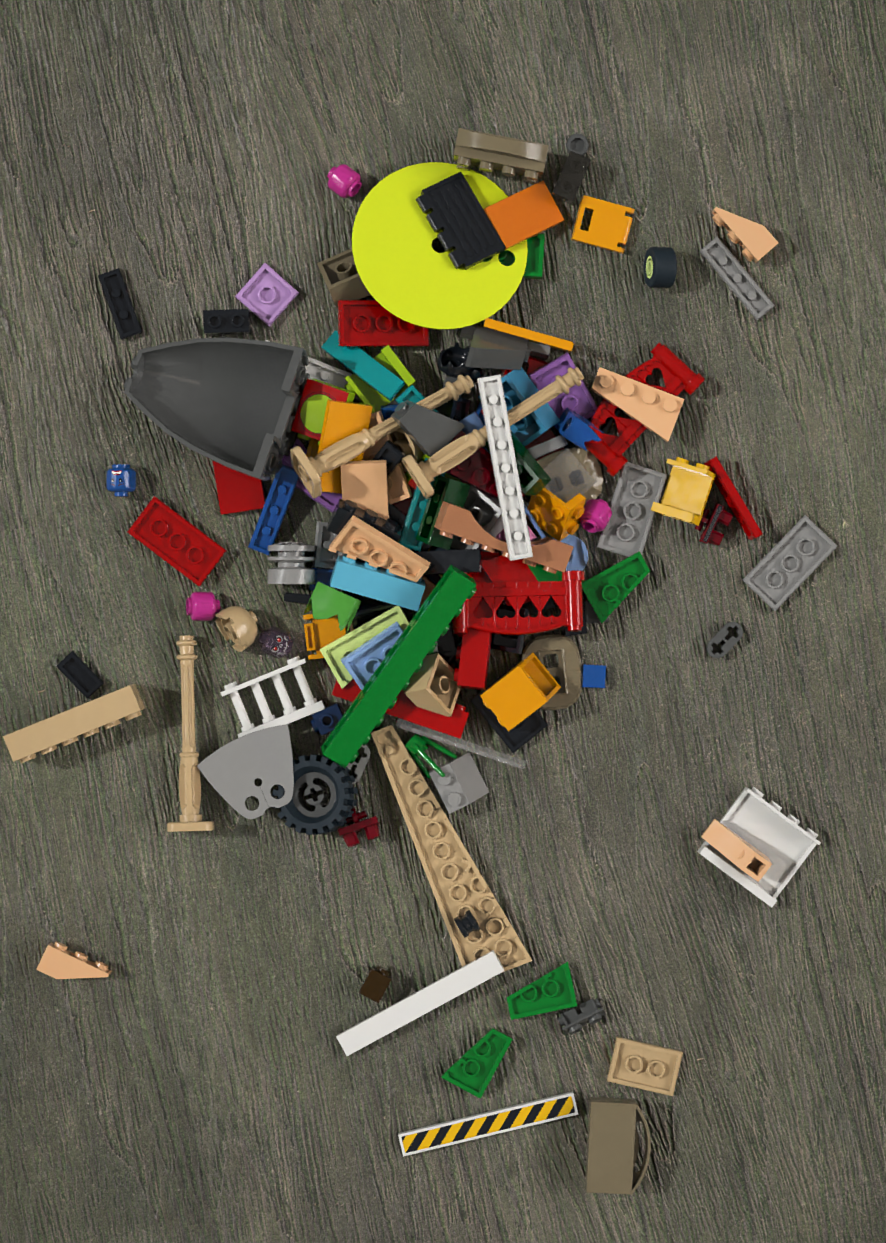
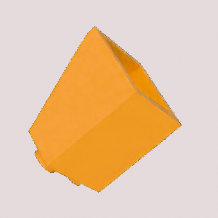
M531 653L484 691L480 697L483 699L484 705L496 715L500 725L510 731L548 702L561 686L537 656Z

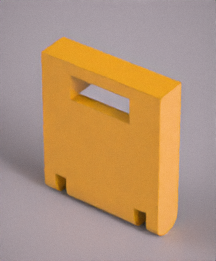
M583 195L571 240L624 254L625 249L617 247L618 243L626 245L633 218L625 216V213L634 214L635 209ZM593 210L588 231L581 230L580 226L584 211Z
M313 614L303 615V620L313 619V623L304 624L307 651L316 650L317 653L308 655V660L324 658L320 649L344 636L346 628L340 631L337 615L328 619H314Z

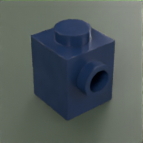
M338 703L312 714L314 719L310 720L314 731L320 732L322 736L335 728L343 714Z

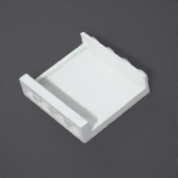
M745 787L720 820V823L765 854L772 863L771 867L758 882L733 864L707 841L702 844L697 852L763 902L773 907L777 902L776 898L814 847L817 844L820 845L821 842L816 839L818 834L807 827L804 830L798 826L800 821L791 814L787 817L780 812L782 807L771 800L770 803H767L763 800L764 794L753 787L750 790Z

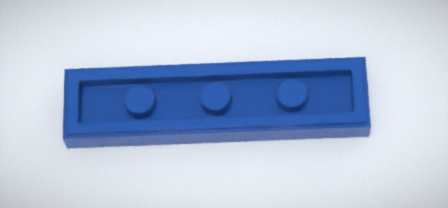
M283 464L282 468L275 475L248 548L270 555L271 551H268V545H274L299 480L293 468Z

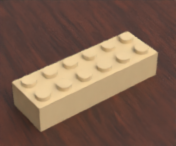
M132 684L5 735L3 738L13 762L19 760L20 763H24L36 758V752L40 751L44 755L58 749L56 744L62 743L63 746L78 741L77 736L81 734L86 738L100 732L98 727L104 725L106 730L120 724L119 719L125 717L126 721L142 715L140 711L145 709L136 684Z

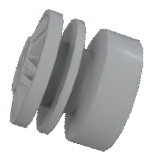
M280 542L268 545V551H278V557H268L267 560L278 562V567L267 569V584H315V569L305 567L306 562L315 561V557H305V552L315 551V546L303 542Z

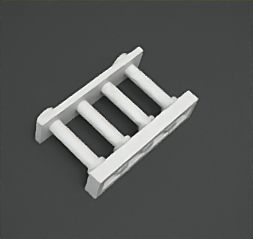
M294 657L287 660V666L240 685L235 681L224 686L225 691L220 693L222 696L230 695L242 724V732L237 734L239 738L258 730L289 724L326 708L323 700L317 701V698L313 697L301 668V664L307 662L306 658ZM289 669H293L306 701L304 702L305 707L298 710L295 706L293 707L280 676V673ZM269 677L272 678L284 707V715L278 718L271 714L259 681ZM247 686H251L264 718L262 719L263 724L256 727L253 723L251 724L238 693V690Z

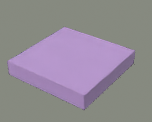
M264 263L235 297L270 327L296 298L299 292Z

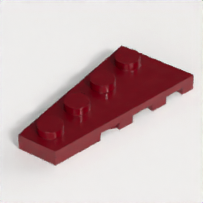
M461 430L449 443L466 434ZM482 447L465 461L445 472L498 498L491 454Z

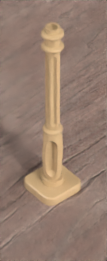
M569 367L567 369L568 373L563 376L556 375L554 382L508 410L510 426L563 392L568 394L569 389L574 385L581 386V380L584 379V376L579 368L573 369ZM486 426L479 430L473 429L471 433L449 443L425 462L421 461L417 464L410 454L402 458L403 465L426 500L434 494V489L430 484L434 481L433 477L459 465L479 448L486 445L488 441Z
M458 375L455 382L447 381L444 388L416 404L433 410L452 399L457 401L459 395L463 393L470 394L474 383L469 375ZM390 417L370 429L364 428L361 432L334 443L314 458L311 456L308 458L301 447L296 446L290 449L292 467L310 495L315 499L322 494L320 478L322 473L349 462L369 447H373L376 441L401 427Z
M192 635L180 636V640L176 642V645L180 646V655H177L176 659L180 660L182 752L179 754L181 758L179 767V800L182 815H179V822L167 823V832L215 830L214 821H202V814H199L201 775L197 767L199 764V753L196 752L194 700V660L198 658L194 654V646L197 645V641L193 640Z

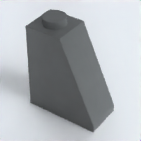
M476 325L465 366L521 370L523 362L528 363L531 349L527 348L529 340Z
M409 400L397 405L395 412L391 415L421 451L429 457L445 447L465 427L463 423Z

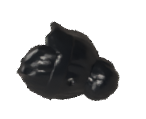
M456 342L454 347L440 352L437 365L440 371L444 372L447 376L457 378L458 375H469L473 383H476L477 379L483 376L481 368L465 366L470 348L463 349Z

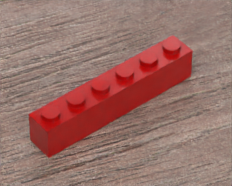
M481 551V560L500 556L499 553ZM482 567V573H470L475 583L491 582ZM482 598L473 615L478 619L482 616L491 618L493 612ZM469 628L467 629V634H459V637H462V645L457 646L456 659H460L459 668H455L454 682H457L459 688L486 690L492 633Z
M354 679L343 689L336 680L332 695L353 702L361 689ZM401 690L397 695V701L393 708L387 709L385 712L386 714L461 739L470 713L465 711V706L457 703L450 717L417 707L404 693L405 690Z

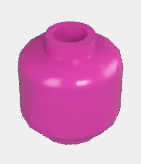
M342 164L338 167H333L327 175L329 178V189L342 198L354 197L361 188L360 174L348 165Z
M590 499L584 505L585 511L579 518V521L586 531L590 533L601 532L606 528L611 519L612 511L606 501Z
M193 592L186 599L187 616L190 615L193 621H212L215 614L220 612V601L215 599L212 592Z

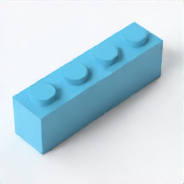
M347 554L337 556L330 579V587L418 611L426 587L425 580L422 577L418 582H414L389 573V569L370 566L367 561L364 563L347 557Z

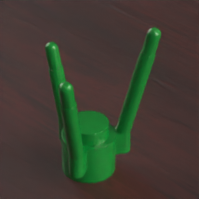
M415 734L405 745L409 750V754L428 779L431 776L420 760V756L441 777H445V773L425 753L429 748L426 744L454 759L457 758V755L431 741L425 735L420 737L418 734Z

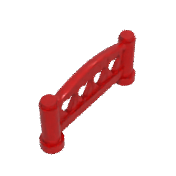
M660 342L652 349L653 357L650 360L639 365L625 376L678 396L683 390L691 396L705 381V378L700 373L696 374L665 344L662 345ZM654 369H659L662 372L665 387L647 384L645 379L647 376L652 375ZM603 399L590 422L599 429L600 425L606 424L607 418L612 417L615 420L619 436L604 434L589 426L601 441L591 440L584 442L587 450L608 468L607 472L614 477L628 462L622 454L647 428L636 419L617 417L614 412L618 407Z
M584 571L562 572V581L476 583L474 595L470 599H466L459 616L452 619L454 634H467V629L469 628L503 635L535 634L562 626L568 627L569 632L582 631V582L585 581ZM505 597L515 610L516 614L513 618L507 616L499 618L496 615V611ZM527 597H529L538 610L536 617L528 615L523 618L519 615V610ZM550 597L553 598L561 610V615L558 617L553 615L544 617L542 615V609ZM482 598L493 612L491 618L482 616L478 619L473 615Z

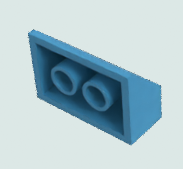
M522 367L521 370H512L501 378L507 411L539 391ZM546 403L510 426V430L525 447L560 422V419L549 404Z

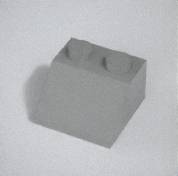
M470 752L440 766L439 768L445 773V777H441L434 769L429 771L449 814L489 793Z

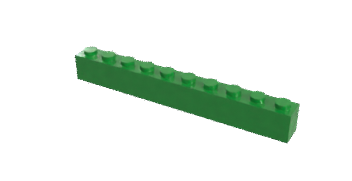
M452 564L365 684L363 690L360 691L321 746L323 755L344 768L349 763L352 764L358 756L357 751L362 745L365 746L368 743L372 730L381 725L384 720L383 715L387 709L393 708L400 691L406 690L413 673H417L421 669L425 656L427 654L430 655L437 645L435 642L440 635L444 636L447 633L450 621L453 617L457 618L463 609V603L474 595L476 583L472 577Z

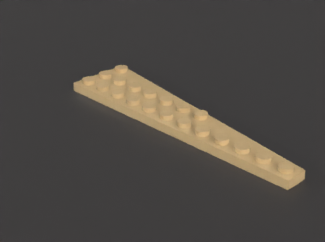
M393 725L371 732L462 967L494 950L505 969L503 972L531 962L532 959ZM470 910L480 930L477 932L472 931L468 937L464 938L454 918L457 916L462 917L466 911Z

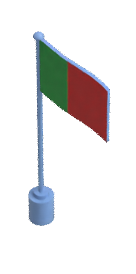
M476 412L459 421L465 426L462 431L466 435L471 433L473 429L479 430L484 427ZM485 446L482 447L484 450H486V451L490 454V452L485 448ZM524 504L527 517L541 538H545V534ZM501 555L496 558L481 560V567L491 582L562 581L561 571L557 570L556 574L543 570L544 565L537 563L536 567L522 563L523 559L510 561L509 558ZM505 597L503 601L507 606H511ZM527 597V599H526V601H525L524 603H527V602H530V601H531V600L529 599V597Z

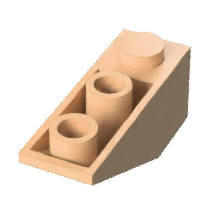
M718 207L714 208L711 212L714 215L712 217L714 222L719 227L724 226L729 232L727 234L728 238L735 245L738 243L743 248L742 254L750 262L753 260L756 264L778 244V241L761 224Z
M716 819L712 821L701 836L733 864L758 882L772 865L770 859Z
M57 941L48 944L36 969L55 979L109 977L112 972L105 963L100 961L94 963L87 959L88 956L79 951L73 953L67 950L68 947L65 944Z

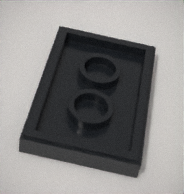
M505 672L502 676H500L497 680H495L492 684H490V685L486 688V690H487L491 685H493L496 681H498L501 677H503V676L506 674V672ZM483 690L471 700L512 753L516 752L548 726L536 710L508 731L500 725L492 710L484 705L480 695L486 690Z

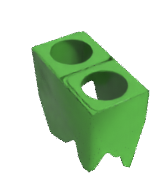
M318 581L304 614L312 610L314 619H328L337 615L340 631L347 624L348 631L361 601Z

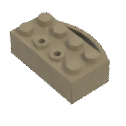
M459 128L453 162H456V168L470 171V166L472 165L479 167V170L483 172L502 171L501 174L508 177H515V174L523 175L524 182L536 184L538 178L542 179L549 145Z
M590 1097L585 1175L586 1193L632 1195L640 1185L650 1160L651 1139L646 1119L635 1099ZM641 1121L645 1134V1153L640 1170L635 1172L633 1168L639 1150L636 1122Z

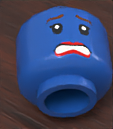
M128 464L112 465V468L106 472L107 490L114 492L115 497H128V492H133L136 489V471L130 468Z

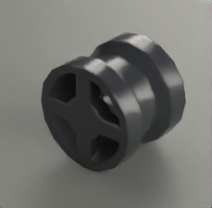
M470 910L466 911L464 916L454 918L464 938L468 937L472 931L477 932L480 930Z

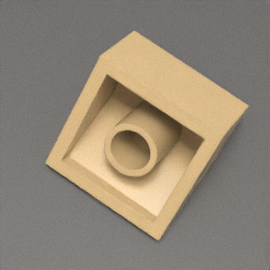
M439 653L425 656L421 669L417 673L414 672L410 677V683L404 693L417 707L450 717L452 716L461 688L457 686V682H454L455 670Z

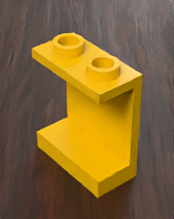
M676 457V460L667 459L666 463L673 467L661 503L653 502L651 511L699 526L716 474L709 471V466L696 463V466L689 465L688 460Z

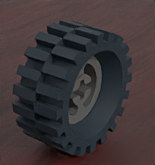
M304 755L298 757V760H293V796L288 804L279 808L281 811L278 813L279 818L285 819L287 821L285 825L289 828H295L296 832L306 833V835L326 834L338 830L337 827L344 826L347 823V817H352L354 813L351 810L352 806H357L358 800L354 799V794H358V788L353 787L352 783L356 782L354 776H349L348 772L350 770L347 767H342L325 755ZM322 779L330 788L331 798L327 806L326 802L329 799V794H321L318 798L306 800L307 803L316 807L314 811L305 804L303 790L307 784L308 787L305 789L304 796L314 795L316 791L327 790V787L318 783V780ZM278 785V789L273 790V796H277V799H281L284 796L285 790L283 786Z

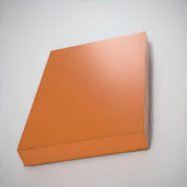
M544 180L484 209L505 245V250L564 221Z

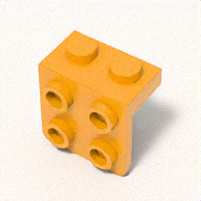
M544 487L537 495L531 496L528 510L542 530L556 540L561 541L569 534L573 535L578 530L579 518L585 511L586 497L579 493L565 503Z

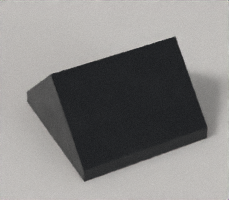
M500 605L496 611V615L499 618H504L505 616L513 618L516 614L513 607L507 605ZM521 608L519 610L521 617L525 618L528 616L529 609ZM492 633L490 649L522 654L525 635Z

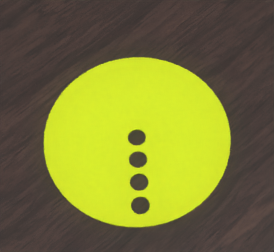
M428 162L407 166L388 175L372 188L363 200L355 217L352 230V253L357 272L364 286L373 298L387 311L417 326L431 329H458L484 321L498 312L511 299L524 275L528 248L527 240L506 249L505 251H510L515 256V262L510 266L502 265L498 259L499 254H497L491 260L481 262L467 270L464 267L455 268L448 256L449 253L454 251L453 249L443 253L433 250L432 241L438 238L437 235L443 231L434 232L426 218L432 212L429 211L424 214L416 201V198L421 196L423 189L458 172H462L483 210L508 197L494 182L471 169L470 171L456 168V164L443 162Z

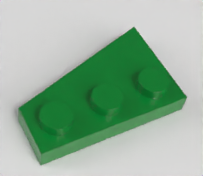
M492 1027L441 1075V1078L481 1099L513 1038Z

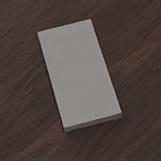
M630 462L624 465L610 504L612 516L606 528L601 532L597 544L598 548L626 557L638 551L642 555L655 516V512L651 511L653 502L659 503L667 474Z
M804 515L742 581L773 611H776L836 549L837 545Z

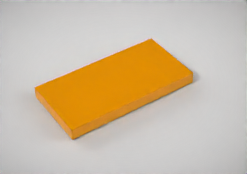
M489 318L485 319L483 326L569 353L574 345L571 341Z
M328 400L318 454L334 443L361 432L364 428L368 429L372 406ZM364 452L350 461H362ZM340 466L322 473V477H320L322 492L342 494Z

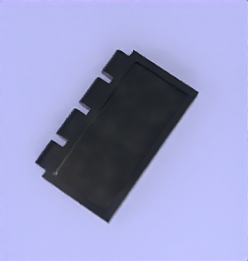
M458 172L423 189L421 196L416 198L424 214L429 211L432 212L426 218L434 232L443 231L437 237L445 251L454 250L448 256L456 269L464 267L467 270L505 251V245L462 172Z

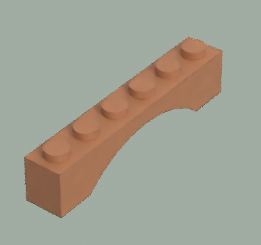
M443 501L434 526L441 530L440 535L451 539L453 535L462 537L460 541L473 546L474 542L482 544L481 549L492 553L497 549L503 551L502 556L509 558L506 541L499 540L486 532L469 510ZM549 537L531 541L533 557L523 558L522 563L536 567L538 563L544 565L543 570L556 574L558 570L565 573L574 547Z

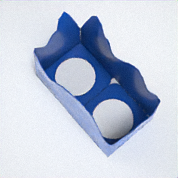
M568 407L560 416V422L554 425L563 437L585 451L587 449L584 442L591 440L601 441L589 426L597 430L599 429Z

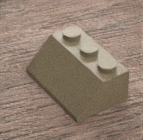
M352 248L317 263L337 309L339 300H359L371 295L357 272Z

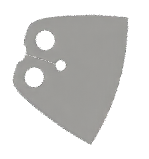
M288 724L258 730L235 739L213 752L197 765L213 788L234 810L247 819L258 818L265 813L266 809L270 807L280 808L288 804L292 799L294 774ZM259 778L262 780L261 786L254 784L255 779ZM274 785L283 786L285 793L281 799H275L271 796L270 791ZM250 796H255L259 800V807L254 811L248 810L245 806V801Z

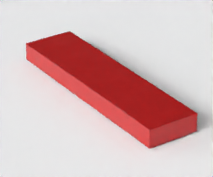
M717 456L705 462L704 465L709 466V471L716 474L714 482L747 538L753 540L761 536L763 533Z

